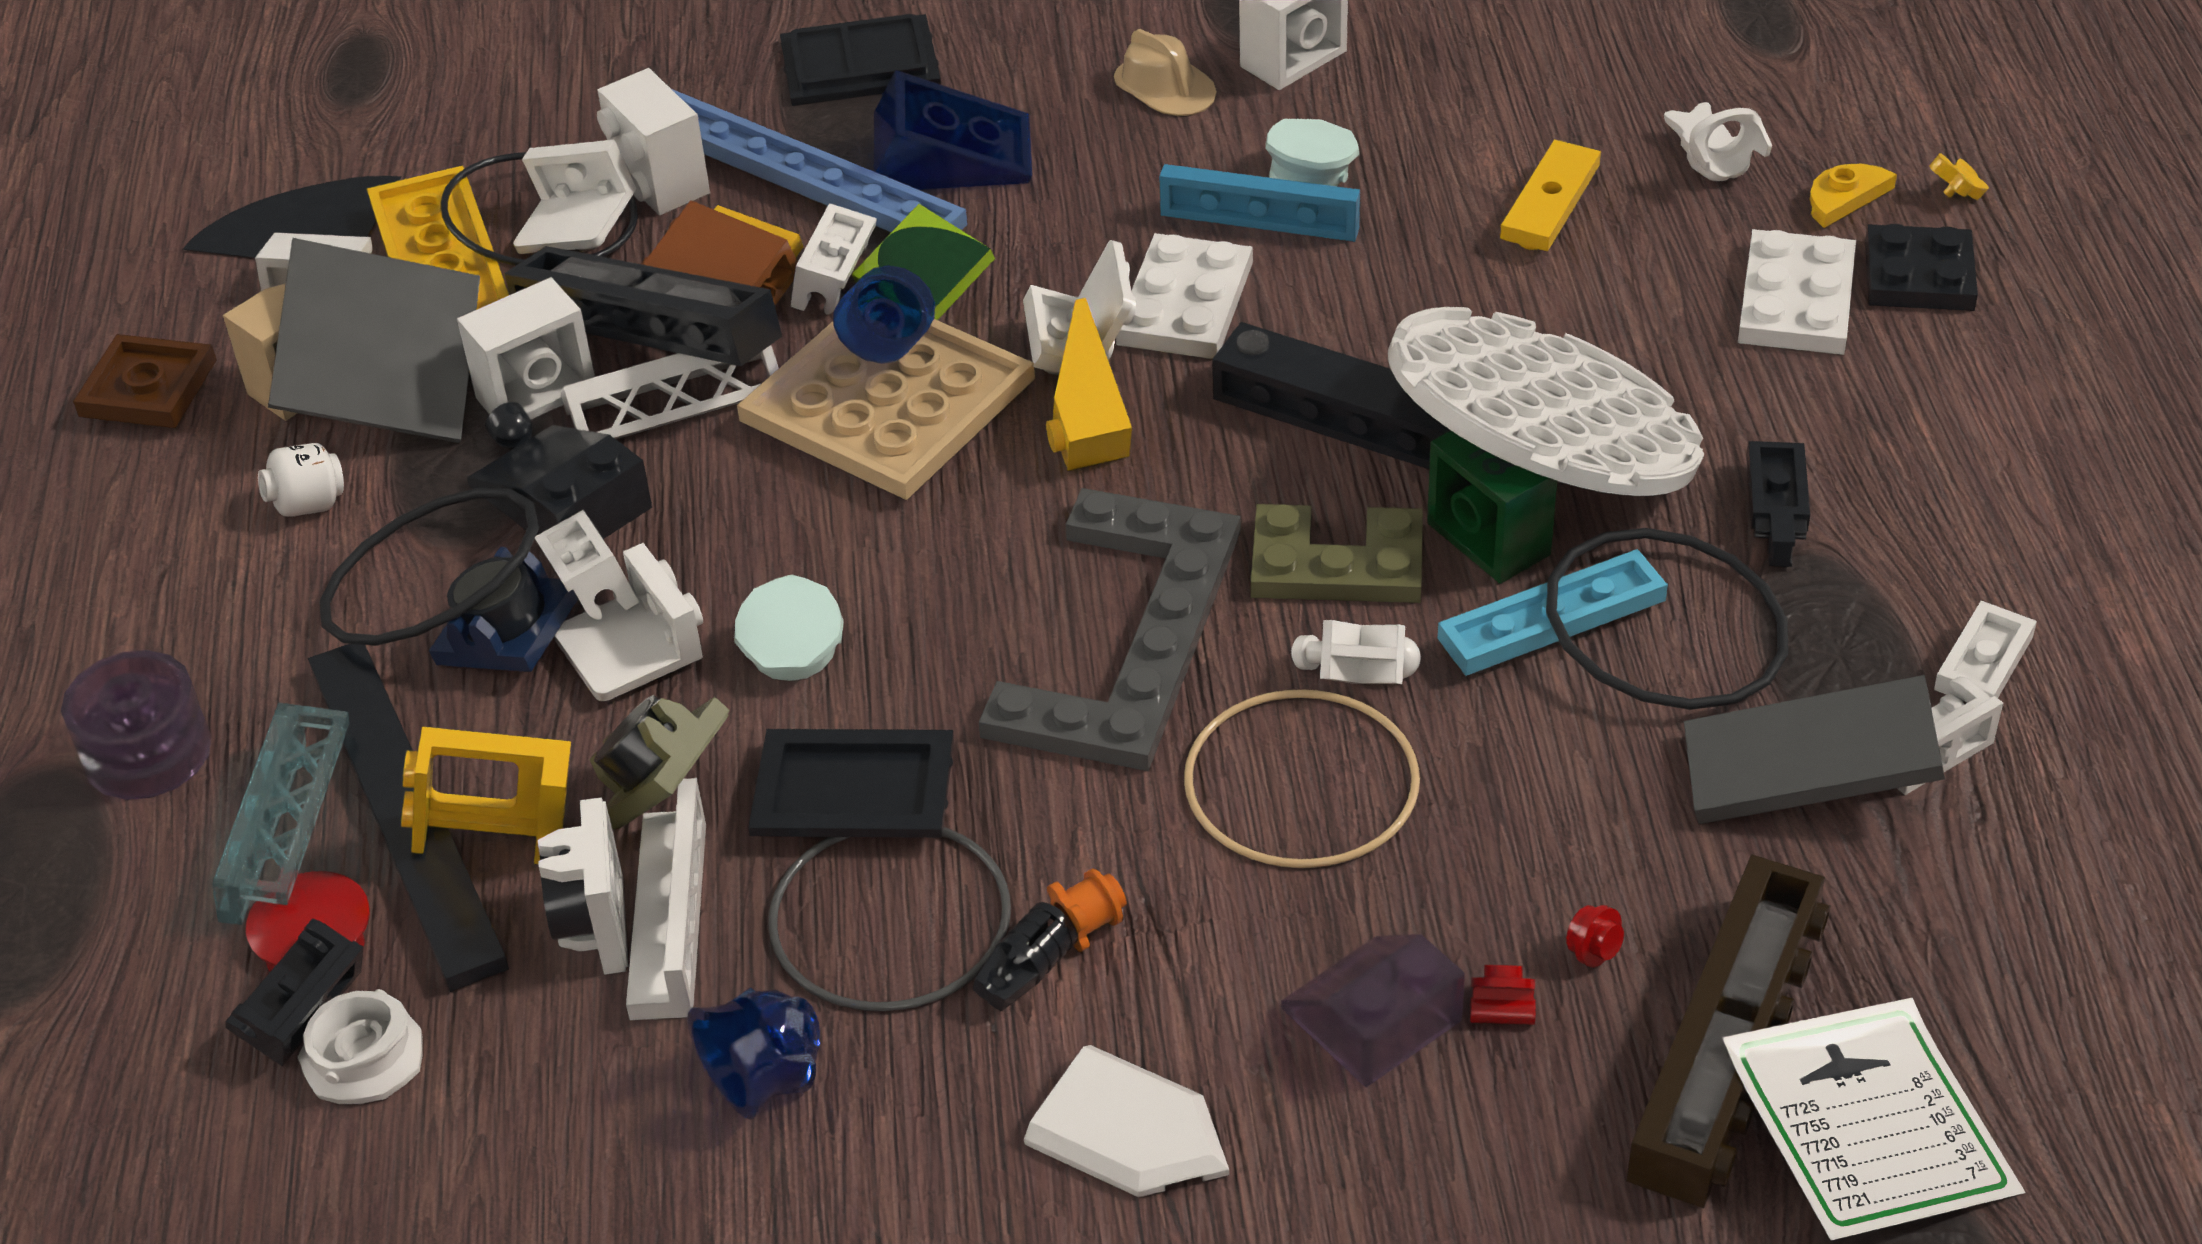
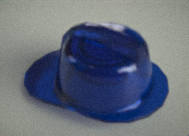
M890 265L877 267L863 275L840 299L833 312V326L839 340L850 352L866 361L879 364L892 363L904 357L928 331L935 318V301L930 288L916 274L905 268Z

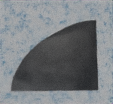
M402 176L354 177L311 185L264 198L216 220L195 235L182 250L255 258L274 232L367 237L376 223L367 188L400 181Z

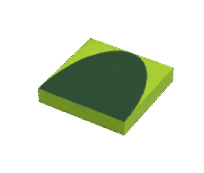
M918 204L852 273L856 284L863 289L870 290L938 320L995 260V257L989 247L921 204Z

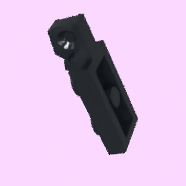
M1748 441L1746 461L1751 529H1754V538H1768L1767 554L1769 566L1792 567L1795 539L1806 540L1811 515L1804 443Z

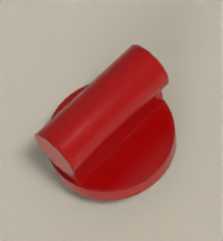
M1484 965V977L1471 978L1470 1023L1535 1025V979L1523 978V966Z

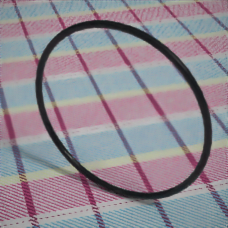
M527 152L494 156L466 167L447 184L440 202L443 221L458 241L480 255L515 266L524 261V259L495 253L477 245L464 236L456 228L449 216L448 201L455 186L469 174L496 163L522 160ZM633 196L628 202L631 216L624 234L612 245L590 255L606 257L623 246L631 237L638 220V209Z

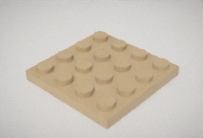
M868 290L737 405L740 422L907 500L1035 379V370L1033 367L1034 363Z

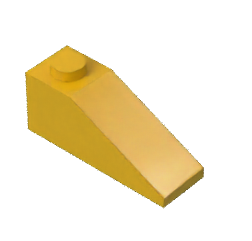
M1086 297L1075 300L1054 396L1053 420L1046 421L1050 447L1054 453L1061 451L1068 471L1130 457L1132 426Z

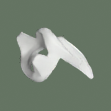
M1704 102L1698 104L1690 113L1671 110L1664 114L1665 122L1681 138L1680 145L1687 152V159L1691 168L1709 180L1726 181L1729 178L1734 179L1743 175L1750 166L1753 150L1764 157L1770 155L1772 144L1761 118L1755 111L1749 108H1734L1712 114L1711 105ZM1728 121L1740 122L1741 129L1738 136L1732 137L1723 123Z

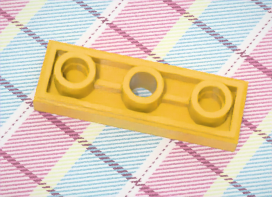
M1554 139L1502 222L1500 239L1517 243L1528 250L1539 249L1548 251L1600 166L1601 151Z

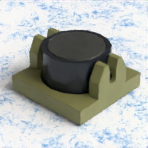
M652 695L640 703L611 734L606 736L602 747L589 760L598 779L615 793L607 804L613 830L616 828L620 829L674 793L729 716L728 712L730 710L715 696L690 712L680 703L664 698L658 699Z

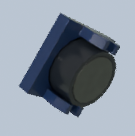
M500 547L494 558L481 561L469 567L452 582L447 593L450 609L486 585L513 557L506 547ZM529 551L526 559L499 589L463 615L446 624L429 649V652L436 665L531 672L576 604L578 597L573 589L568 592L560 579L549 578L542 563Z

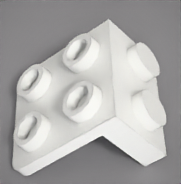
M615 140L529 148L522 161L541 201L513 244L519 254L536 253L545 246L565 250L578 249L580 251H590L603 244L608 233L637 189Z
M1113 240L1107 243L1078 297L1030 285L1023 299L1032 361L1034 363L1033 367L1043 369L1050 374L1059 375L1075 300L1085 297L1109 361L1113 353L1116 336L1123 325L1127 326L1131 322L1136 309V297L1132 295L1129 281L1130 266L1125 261L1122 243Z
M644 543L623 551L629 584L640 603L625 610L616 599H613L599 606L602 613L601 619H594L587 612H584L564 621L554 636L560 649L593 696L599 701L611 700L703 658L697 626L703 624V617L696 600L690 593L682 595L678 589L674 573L667 561L664 559L657 561Z

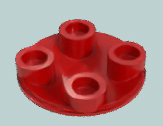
M312 871L293 875L271 886L253 904L246 920L247 941L253 952L265 961L270 972L296 943L298 936L311 919L323 922L351 942L354 940L364 947L365 938L363 933L370 917L369 902L361 886L345 875L329 871Z

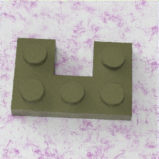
M1256 504L1251 598L1421 603L1423 509L1367 507L1366 546L1310 544L1312 505Z

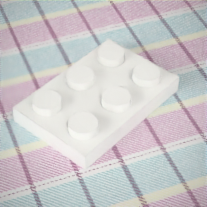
M1752 229L1738 343L1844 355L1848 332L1856 240L1841 239L1835 236L1793 234L1781 230L1765 231Z
M1154 233L1131 290L1132 295L1136 297L1134 316L1127 326L1123 325L1116 336V344L1213 359L1223 345L1253 263V247L1225 241L1215 242L1186 238L1179 235Z

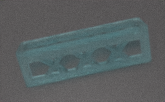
M278 702L212 882L218 922L243 925L251 900L283 905L288 904L350 724L348 712ZM304 726L330 730L327 738L306 747ZM305 767L313 777L312 782L290 792L297 770ZM289 812L297 821V826L273 838L281 815ZM273 858L281 868L277 882L258 880L265 861Z

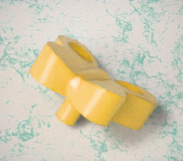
M1939 153L1929 165L1935 174L1949 183L1943 192L1950 198L1957 192L1963 197L1969 195L1973 199L1979 200L1989 188L1978 177L1976 171L1963 159H1958L1953 165L1948 158Z

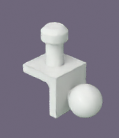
M1323 620L1322 641H1319L1314 635H1301L1296 638L1291 648V657L1297 668L1301 670H1314L1321 664L1320 679L1352 684H1402L1404 678L1411 676L1418 669L1421 660L1420 651L1416 643L1410 638L1405 637L1404 625H1358L1335 620Z

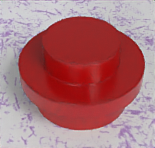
M1587 905L1575 914L1567 930L1566 944L1568 949L1575 953L1580 963L1592 968L1598 967L1606 960L1612 959L1619 952L1624 940L1620 913L1607 905L1597 907Z

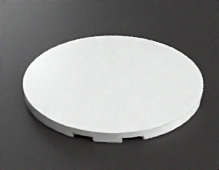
M1439 307L1422 310L1409 315L1397 326L1388 349V361L1391 371L1404 391L1442 425L1479 448L1516 466L1563 483L1590 490L1619 495L1653 496L1674 492L1688 485L1694 478L1703 459L1704 452L1700 448L1703 437L1690 414L1676 412L1671 407L1674 402L1671 394L1628 363L1567 333H1565L1563 338L1552 334H1541L1535 332L1536 324L1534 321L1499 312L1493 313L1491 319L1482 316L1471 317L1472 311L1466 307Z

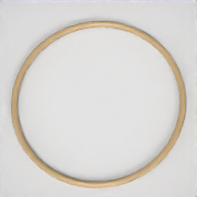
M1306 689L1262 694L1244 700L1225 710L1214 718L1195 739L1189 751L1184 770L1185 792L1191 810L1211 836L1242 856L1265 864L1290 868H1317L1336 865L1359 858L1383 845L1398 832L1409 818L1416 804L1420 784L1416 755L1405 735L1392 721L1376 709L1353 698L1331 692ZM1291 698L1332 701L1347 705L1369 715L1391 732L1401 745L1408 759L1411 775L1410 792L1402 812L1393 824L1377 838L1357 849L1330 857L1315 859H1292L1271 856L1254 851L1231 840L1220 832L1203 813L1195 796L1193 786L1194 764L1203 743L1227 719L1243 710L1262 703Z

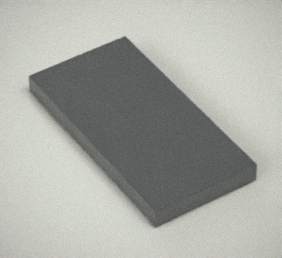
M1925 675L1684 721L1694 811L1698 824L1945 780Z

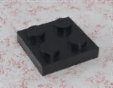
M1900 224L1867 225L1865 251L1868 305L1975 311L1978 291L1972 229H1957L1948 226L1940 228L1913 227Z

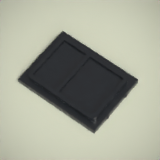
M905 14L800 28L788 33H780L785 64L783 70L787 75L792 106L941 86L938 69L939 61L935 56L932 43L933 35L929 30L926 14Z
M766 729L759 772L755 779L756 788L748 826L749 836L942 838L945 811L948 807L947 795L950 770L953 766L954 730Z

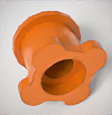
M1092 868L1084 873L1083 881L1067 890H1064L1063 886L1057 881L1047 886L1051 905L1060 909L1071 920L1077 930L1078 941L1074 947L1078 952H1082L1090 947L1087 934L1107 923L1115 926L1123 921L1122 908L1127 904L1126 897L1118 881L1109 873L1103 876L1098 870Z

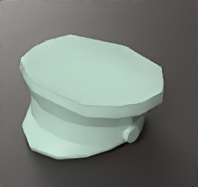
M1282 119L1272 126L1266 138V150L1272 157L1269 178L1338 186L1341 182H1346L1348 179V165L1359 155L1358 143L1352 131L1320 119Z
M787 575L754 588L742 603L735 619L734 643L755 664L760 672L772 679L787 681L806 679L823 670L833 658L837 644L842 642L844 621L838 603L827 587L803 577Z

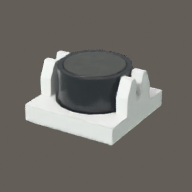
M602 797L580 800L581 826L557 829L538 840L540 853L538 865L549 931L552 939L558 940L560 947L576 951L598 949L604 975L626 972V967H629L623 874L606 801L603 802Z

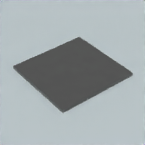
M293 238L268 408L460 443L469 367L457 318L477 309L480 276Z

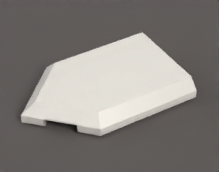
M1092 1045L1083 1046L1031 1119L1024 1137L1025 1145L1137 1197L1165 1191V1185L1196 1177H1201L1204 1182L1229 1175V1167L1203 1095Z

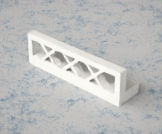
M771 345L748 361L762 359L768 378L779 369ZM677 353L563 386L561 399L566 414H571L575 429L589 431L583 410L607 403L621 410L612 428L597 432L609 434L613 438L619 439L738 404L761 384L750 387L731 377L736 365ZM728 368L726 373L720 371ZM709 374L721 381L713 398L699 401L681 391L686 380ZM678 383L676 388L670 386L672 384ZM726 384L738 390L721 395ZM655 389H660L671 395L663 413L648 416L630 406L635 395ZM624 398H627L626 401H625V403L622 402V401H620V400H621V399H624ZM676 398L688 404L687 406L671 410ZM626 413L638 419L620 425Z
M697 778L683 779L679 784L676 811L643 813L626 999L630 1020L693 1017L706 822Z

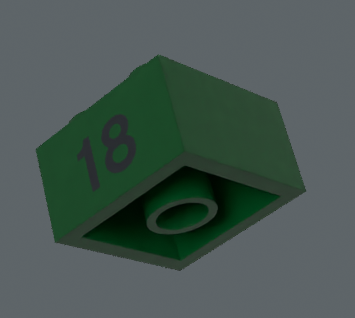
M1449 431L1431 441L1428 525L1499 584L1551 555L1557 480L1536 474L1505 461L1472 444L1453 431Z

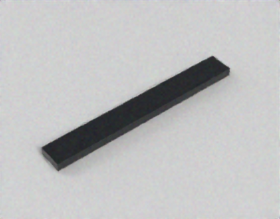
M347 644L308 658L314 678L449 992L509 970L506 956L449 829L428 826L424 854L411 853L412 828L401 827L405 791H414V788L403 787L406 751L413 750L366 645Z

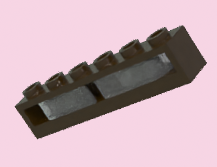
M1751 854L1632 1140L1626 1182L1701 1208H1705L1714 1184L1726 1186L1737 1153V1148L1729 1146L1734 1132L1746 1135L1755 1105L1732 1063L1722 1037L1789 1024L1795 999L1787 997L1791 985L1798 988L1803 987L1813 956V951L1806 950L1805 948L1809 939L1821 941L1830 914L1831 905L1821 903L1825 881L1824 876Z

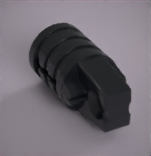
M1036 903L1028 914L996 945L995 950L976 976L973 991L985 999L991 1006L999 1011H1003L1036 986L1044 978L1045 974L1049 973L1056 963L1065 956L1067 951L1077 943V930L1071 920L1060 909L1049 903ZM1052 919L1054 922L1049 926L1048 921Z

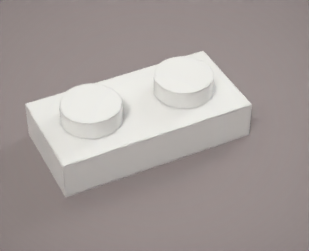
M1980 601L1937 673L1934 690L1946 695L1950 693L1966 702L1965 698L1961 694L1956 693L1949 685V682L1957 677H1965L1990 697L1996 696L1998 698L2031 642L2037 621Z

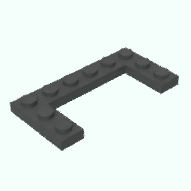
M1081 488L1066 522L1067 541L1166 558L1108 702L996 681L979 720L980 738L1149 771L1241 533V516Z

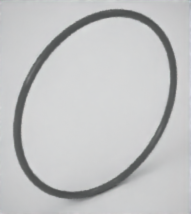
M943 828L944 837L952 839L971 850L991 871L1001 895V921L995 939L987 953L969 972L944 988L916 998L890 1002H869L833 994L816 986L796 970L782 948L778 934V911L787 886L795 874L815 855L849 837L825 838L808 849L786 871L774 892L768 916L770 942L777 959L788 975L808 992L825 1001L865 1011H895L919 1007L949 996L975 979L995 950L996 945L1006 937L1010 923L1011 901L1005 878L996 862L978 844L958 832Z

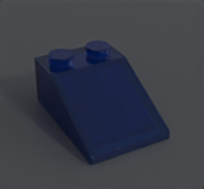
M895 70L874 111V172L919 190L1027 184L1032 178L1029 113Z

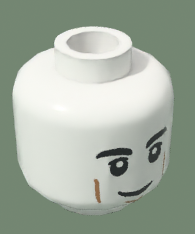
M319 443L276 448L268 456L266 469L258 471V485L263 501H272L277 511L287 517L330 510L335 503L336 496L342 495L344 490L343 473L337 455L335 453L329 454Z

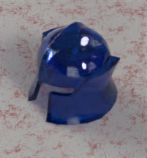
M750 987L726 1004L711 1007H691L687 1016L689 1034L705 1071L725 1100L744 1118L751 1120L756 1117L764 1104L773 1096L806 1092L814 1084L816 1059L820 1046V1028L817 1015L812 1005L805 998L799 996L791 997L778 990L755 991Z

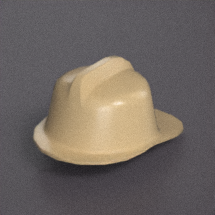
M1137 29L1132 33L1131 44L1124 55V63L1116 69L1114 74L1115 83L1122 90L1132 94L1150 108L1173 116H1189L1205 111L1214 103L1217 93L1214 82L1205 73L1190 64L1184 44L1179 39L1169 35H1153L1142 29Z

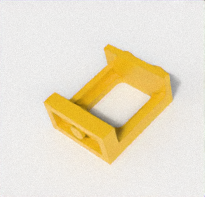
M422 727L418 751H406L403 771V787L414 788V791H405L401 827L412 828L411 853L424 854L428 826L536 836L534 864H538V861H540L538 840L557 829H563L571 741ZM437 755L513 762L519 769L517 795L512 799H496L439 793L432 787L433 758Z

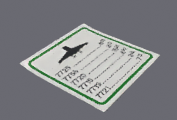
M1913 998L1722 1037L1746 1091L1830 1240L2026 1193L1939 1052L1924 1025Z

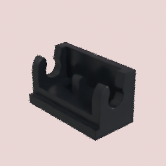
M311 919L298 936L296 943L243 1004L239 1003L232 1011L230 1017L225 1021V1028L283 1066L304 1041L303 1034L306 1026L318 1008L334 997L342 995L361 973L364 947L354 940L351 942L323 922Z

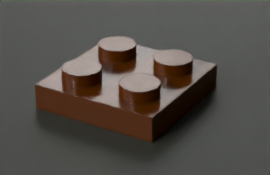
M116 334L73 400L78 417L176 428L217 361L212 344Z

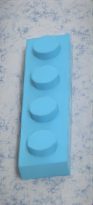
M1636 549L1561 577L1558 582L1557 612L1569 637L1666 601L1668 584L1641 552ZM1548 582L1438 623L1437 639L1465 676L1559 641L1546 615Z

